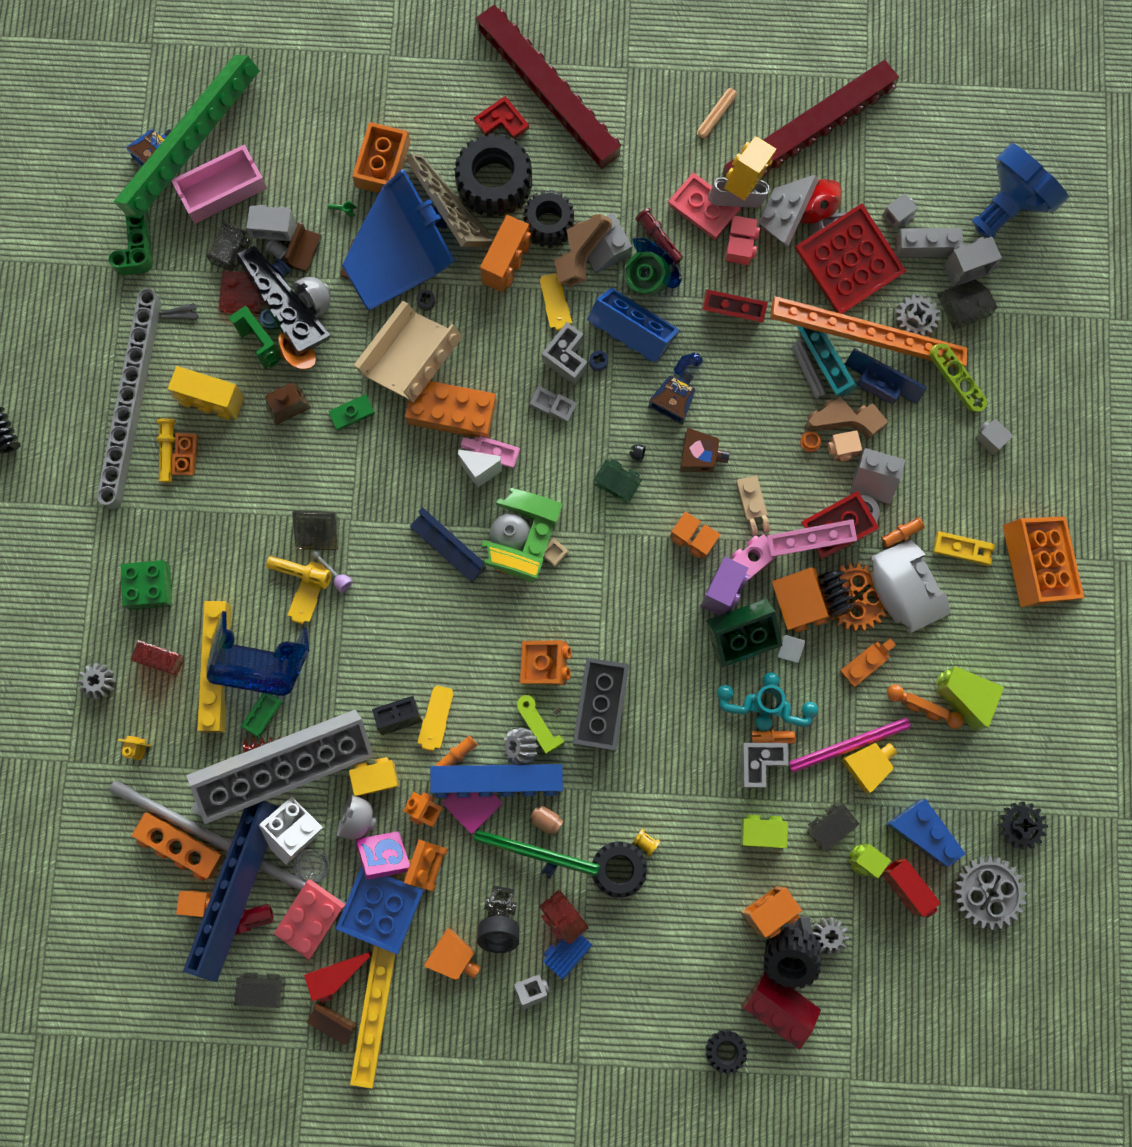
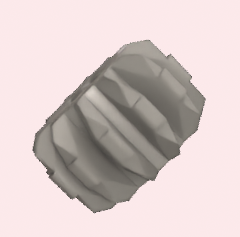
M94 663L93 668L88 665L85 666L87 672L79 673L83 680L77 681L78 684L83 685L79 691L81 693L86 692L85 697L89 699L93 697L95 700H100L101 695L105 698L108 697L107 690H114L110 686L111 683L117 682L116 679L111 678L114 672L108 670V666L104 664L100 667V664ZM95 679L100 680L98 685L94 683Z
M516 728L508 732L507 737L504 738L505 746L503 748L506 750L504 756L508 757L509 762L525 765L534 760V756L537 755L536 747L538 745L535 743L537 737L533 736V731Z
M829 917L828 923L825 918H821L822 926L817 923L813 925L818 930L817 932H812L817 937L815 940L819 941L821 952L825 949L826 955L830 956L833 950L838 955L840 954L838 946L846 949V945L842 941H849L848 936H843V933H846L848 929L847 927L840 928L842 925L841 920L836 921L834 924V917ZM830 930H832L831 933L834 934V939L831 938L828 942L829 939L825 938V935L829 934Z

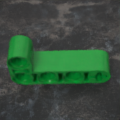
M148 210L141 218L125 215L128 249L113 251L108 259L110 265L119 275L146 273L153 267ZM141 220L139 224L134 225L135 222ZM143 239L141 243L136 244L138 240ZM145 258L142 262L137 263L139 259ZM120 261H124L123 264L117 265Z

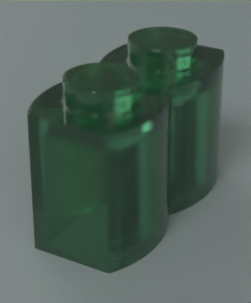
M605 459L593 480V485L630 504L642 482L640 474L631 469L629 471L624 470L621 467L622 465L614 459L610 461Z

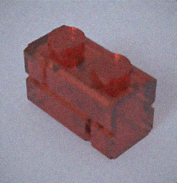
M138 640L131 661L177 677L183 664L184 656Z
M559 890L540 905V909L544 913L541 916L549 927L551 925L554 926L551 931L559 941L563 938L568 944H571L578 938V935H582L589 929L584 919Z

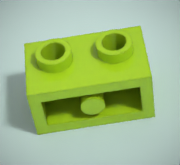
M870 844L855 845L848 854L850 856L848 862L852 865L851 869L858 875H864L868 878L878 879L891 861Z

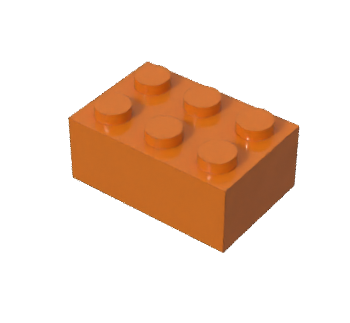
M369 122L352 175L356 188L380 193L382 187L398 171L403 169L410 146L408 131Z
M506 215L480 266L482 284L503 293L507 287H511L514 281L513 274L515 270L520 269L523 262L522 256L524 252L528 253L532 244L530 241L529 224Z
M776 886L741 911V913L757 935L773 938L782 931L780 929L782 925L786 923L790 925L800 918L798 914L802 912V909L787 888Z

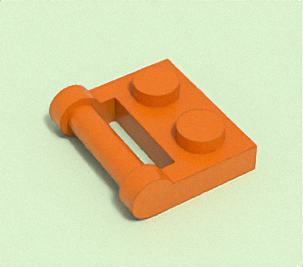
M418 840L404 883L434 891L436 886L434 883L443 857L447 855L448 849Z

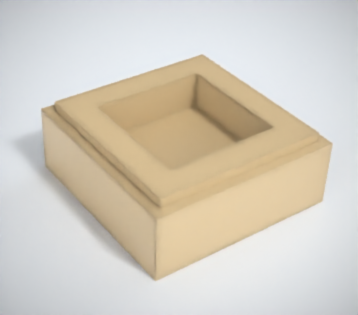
M553 537L546 547L543 558L555 568L569 551Z

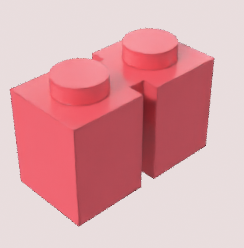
M733 215L725 257L726 262L749 265L751 258L755 259L757 246H753L754 240H758L760 228L756 227L757 219Z

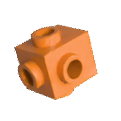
M413 792L403 811L410 815V821L421 825L423 822L433 827L443 807L434 803L435 798L423 792L422 795Z

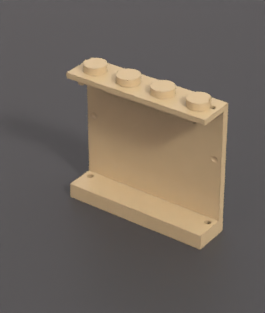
M402 301L354 366L364 377L414 402L463 336L453 324L449 328L444 327L415 313L408 303Z

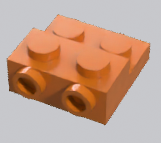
M562 640L522 641L520 684L566 685V680H570L571 677L570 668L567 667V659L571 658L572 650L568 643Z

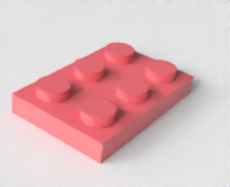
M693 172L668 201V206L716 240L731 223L733 215L736 216L741 208L712 204L708 200V194L712 186Z
M309 879L273 934L307 959H310L345 907V904Z

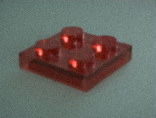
M222 271L218 310L222 313H235L244 306H247L252 314L261 315L262 299L245 272Z

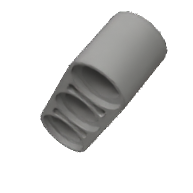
M718 178L708 194V200L716 206L758 208L763 204L769 192V186L766 182L760 180L744 201L724 188L728 180Z

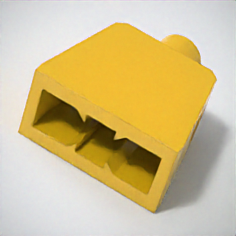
M874 743L841 759V761L865 794L871 793L894 769L889 759L895 756L897 751L890 743L882 749Z

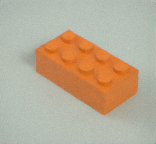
M429 381L414 402L408 401L405 419L408 425L474 438L475 436L489 438L497 403L496 394Z

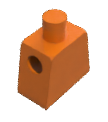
M450 928L446 929L424 965L455 980L459 979L462 972L474 979L481 969L480 966L470 960L475 951Z

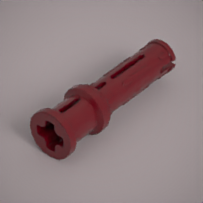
M646 208L636 216L635 220L642 224L647 236H652L673 265L678 264L684 257L663 232L662 224L653 217L651 209Z

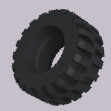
M489 134V137L478 136L475 142L471 140L467 143V148L463 147L459 152L460 156L456 158L455 180L460 198L463 202H466V206L469 209L475 208L476 213L480 215L484 212L487 213L488 217H493V214H499L500 217L505 216L507 211L510 214L516 211V206L521 207L524 204V198L527 199L529 197L530 189L532 188V165L530 157L525 153V148L519 144L517 146V141L513 138L508 140L506 135L500 134L497 137L495 134ZM489 164H501L513 173L512 178L506 184L494 188L481 185L476 181L475 175L482 167Z

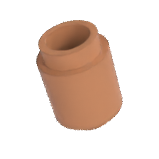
M543 805L541 808L536 806L530 816L533 820L531 824L548 835L551 833L555 836L563 823L558 814Z

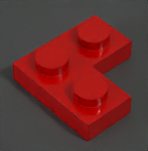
M506 96L473 118L474 123L485 136L501 125L513 139L529 130V124Z

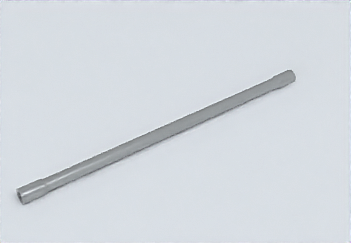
M117 780L111 784L109 792L124 800L133 802L228 853L231 841L134 791L133 788ZM262 859L259 870L301 891L306 881Z

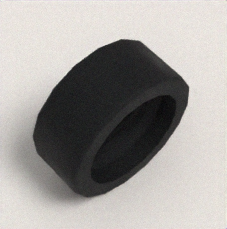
M504 916L485 918L478 924L477 944L487 952H510L519 945V924L515 920Z

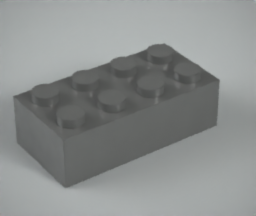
M586 657L573 746L616 752L629 664Z

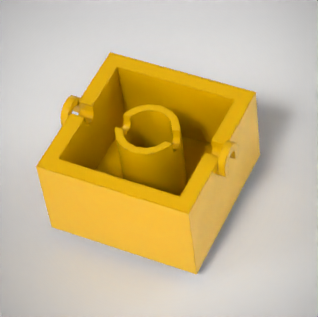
M756 136L751 143L746 142L741 150L742 155L738 153L732 162L734 169L731 168L727 173L725 179L728 181L724 188L745 201L762 178L767 167L772 164L771 159L776 148Z

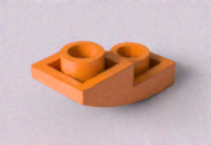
M175 433L172 475H194L198 434Z

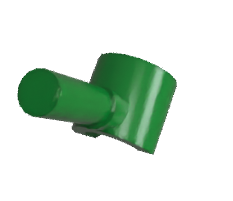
M346 201L343 205L328 204V209L344 211L349 217L355 216L351 210L357 209V207L351 201Z

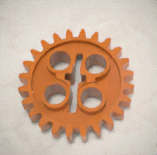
M849 563L847 570L843 566L839 567V571L845 572V574L840 576V579H847V582L842 586L850 587V590L845 593L846 595L854 597L867 585L871 586L868 591L853 603L860 610V617H855L849 612L839 617L830 618V621L838 620L836 626L844 623V630L852 626L853 632H856L859 626L863 632L866 630V625L872 629L874 627L873 621L876 624H880L881 619L879 617L885 618L887 616L883 611L886 609L876 593L871 578V573L874 570L868 571V564L863 569H861L860 563H857L855 568ZM853 578H858L861 581L862 586H854L852 582ZM867 594H873L876 598V603H870L867 600Z

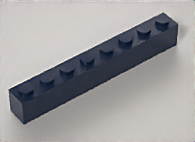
M264 800L244 808L183 972L210 981H218L268 846L259 825L279 808L278 806Z

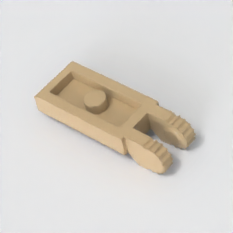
M757 475L736 480L745 519L748 521L752 536L758 534L755 519L759 518L761 519L764 532H770L768 514Z

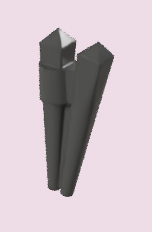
M194 303L185 304L178 308L159 312V318L198 319L199 315L192 313V310H197L198 305Z

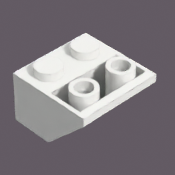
M293 797L289 798L259 825L270 849L285 865L316 839L323 828Z

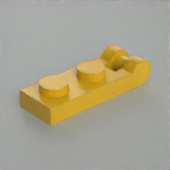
M938 531L935 537L933 553L978 563L983 566H991V552H994L995 545ZM978 549L983 550L982 556L977 555Z

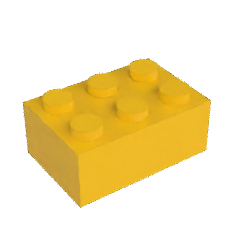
M176 366L167 388L179 405L190 408V406L197 407L198 411L205 414L213 412L224 420H229V418L237 420L245 398L236 384Z

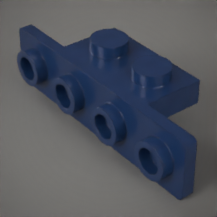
M856 348L852 350L845 362L846 366L862 374L857 386L894 405L899 395L917 404L927 389L926 386Z

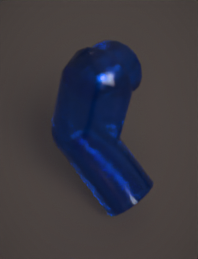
M696 352L683 355L673 369V372L680 376L688 365L700 366L703 358Z

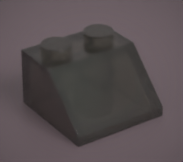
M976 279L937 293L953 330L991 317L997 309L990 290Z

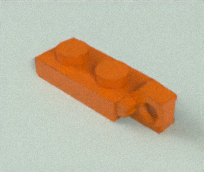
M891 638L882 645L879 642L872 644L840 670L841 674L852 687H855L887 661L890 657L887 652L896 644Z

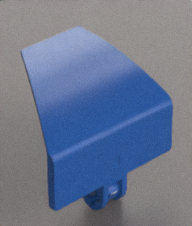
M404 169L398 171L382 187L342 263L344 271L367 310H371L433 278L455 262L435 226L441 219L440 215H437L434 211L431 199L422 202Z

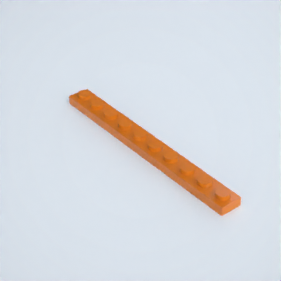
M776 296L772 300L771 319L932 361L930 349L934 345L944 343L951 348L964 367L967 366V347ZM943 349L938 350L939 353L937 354V356L943 357Z

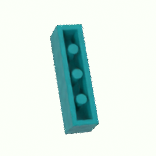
M797 326L835 394L838 397H844L858 388L827 333Z

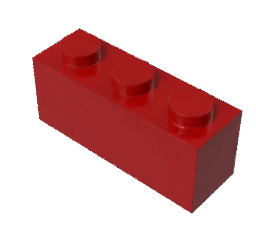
M706 289L701 310L763 323L768 302Z

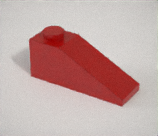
M372 951L305 974L304 977L311 1000H318L319 1003L331 1000V995L336 993L370 959Z

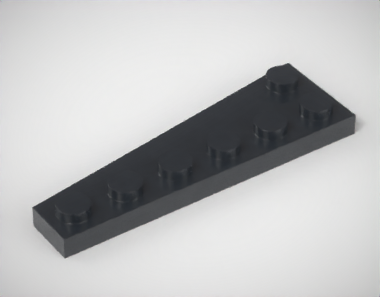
M255 246L238 253L237 260L297 356L330 339V333Z

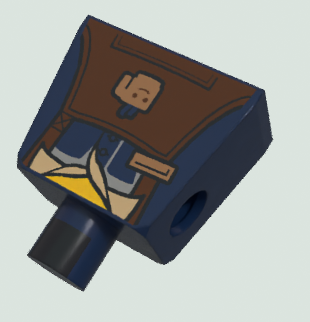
M685 371L681 373L679 379L669 376L651 397L648 407L683 425L695 393V388L689 385L693 376Z

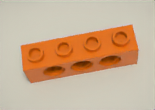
M148 812L144 813L131 835L137 839L136 843L144 848L150 846L156 850L154 853L163 859L167 857L173 859L175 866L183 870L187 867L194 871L192 873L194 877L202 881L205 878H213L226 856ZM158 831H161L163 834V839L160 843L155 841V834ZM177 841L182 845V850L178 854L173 850V846ZM195 852H198L201 856V860L197 865L192 861V856Z

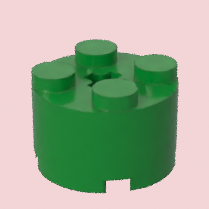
M653 252L636 253L626 264L625 278L627 284L634 291L644 295L652 296L662 292L671 278L667 262ZM646 270H649V271H650V272H649V273H650V276H649V277H646V276H647V274L645 273Z

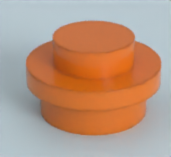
M808 431L802 435L800 445L805 451L814 452L820 447L821 438L816 432Z

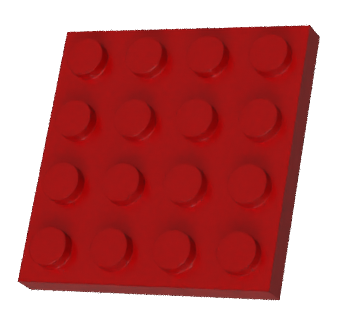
M863 203L794 247L835 312L843 314L906 272Z

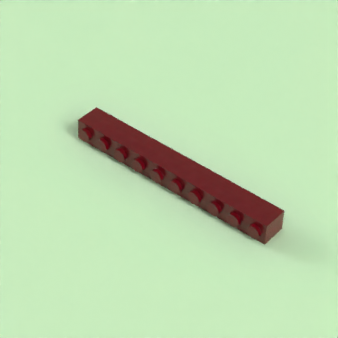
M494 4L476 17L477 29L601 170L620 156L621 144L619 140L609 134L606 125L603 122H599L595 118L594 112L583 104L581 97L570 90L567 81L562 80L558 76L556 69L546 63L543 54L533 48L531 41L527 37H523L518 26L508 20L503 9L499 10Z
M884 59L763 139L764 142L776 148V151L771 159L772 164L767 167L762 178L774 167L777 169L782 166L789 157L794 158L804 147L812 146L822 135L823 137L829 135L837 125L842 126L851 116L859 115L869 104L874 105L884 94L889 95L897 87L896 84L899 76L889 63ZM734 159L724 165L722 173L724 177H726L731 168L734 169V165H732Z

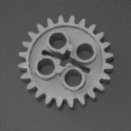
M986 856L985 861L982 857H977V863L974 860H970V868L962 866L965 873H957L961 880L954 881V884L959 886V889L953 890V893L959 894V897L954 902L962 904L958 911H966L963 917L965 919L972 917L971 924L975 925L979 921L980 928H984L986 923L988 929L991 930L994 929V924L997 928L1002 929V922L1010 926L1009 918L1017 920L1015 912L1023 913L1019 904H1026L1021 899V896L1027 895L1026 892L1021 891V888L1026 884L1018 882L1022 875H1014L1016 867L1008 869L1009 862L1004 861L1001 864L999 857H996L994 861H992L991 856ZM984 871L989 874V881L987 883H984L981 879ZM997 875H999L1000 878H999V880L996 882V879H997L996 877H997ZM1003 883H1006L1009 888L1006 895L1001 892V885ZM987 889H991L990 892L993 893L992 897L989 896L988 892H986ZM974 890L979 894V899L975 903L971 900V893ZM994 902L998 905L996 914H993L990 910V906Z

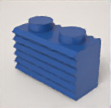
M573 926L570 930L566 927L558 936L560 939L555 947L551 944L543 953L546 957L543 962L562 980L593 946Z

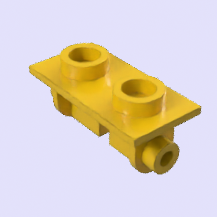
M126 736V740L118 739V741L123 742V757L137 761L144 758L146 747H152V745L146 744V739Z

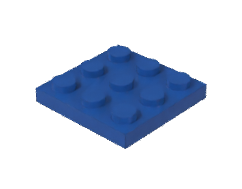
M361 866L336 930L398 955L424 890L406 884L391 876L366 880L363 867Z

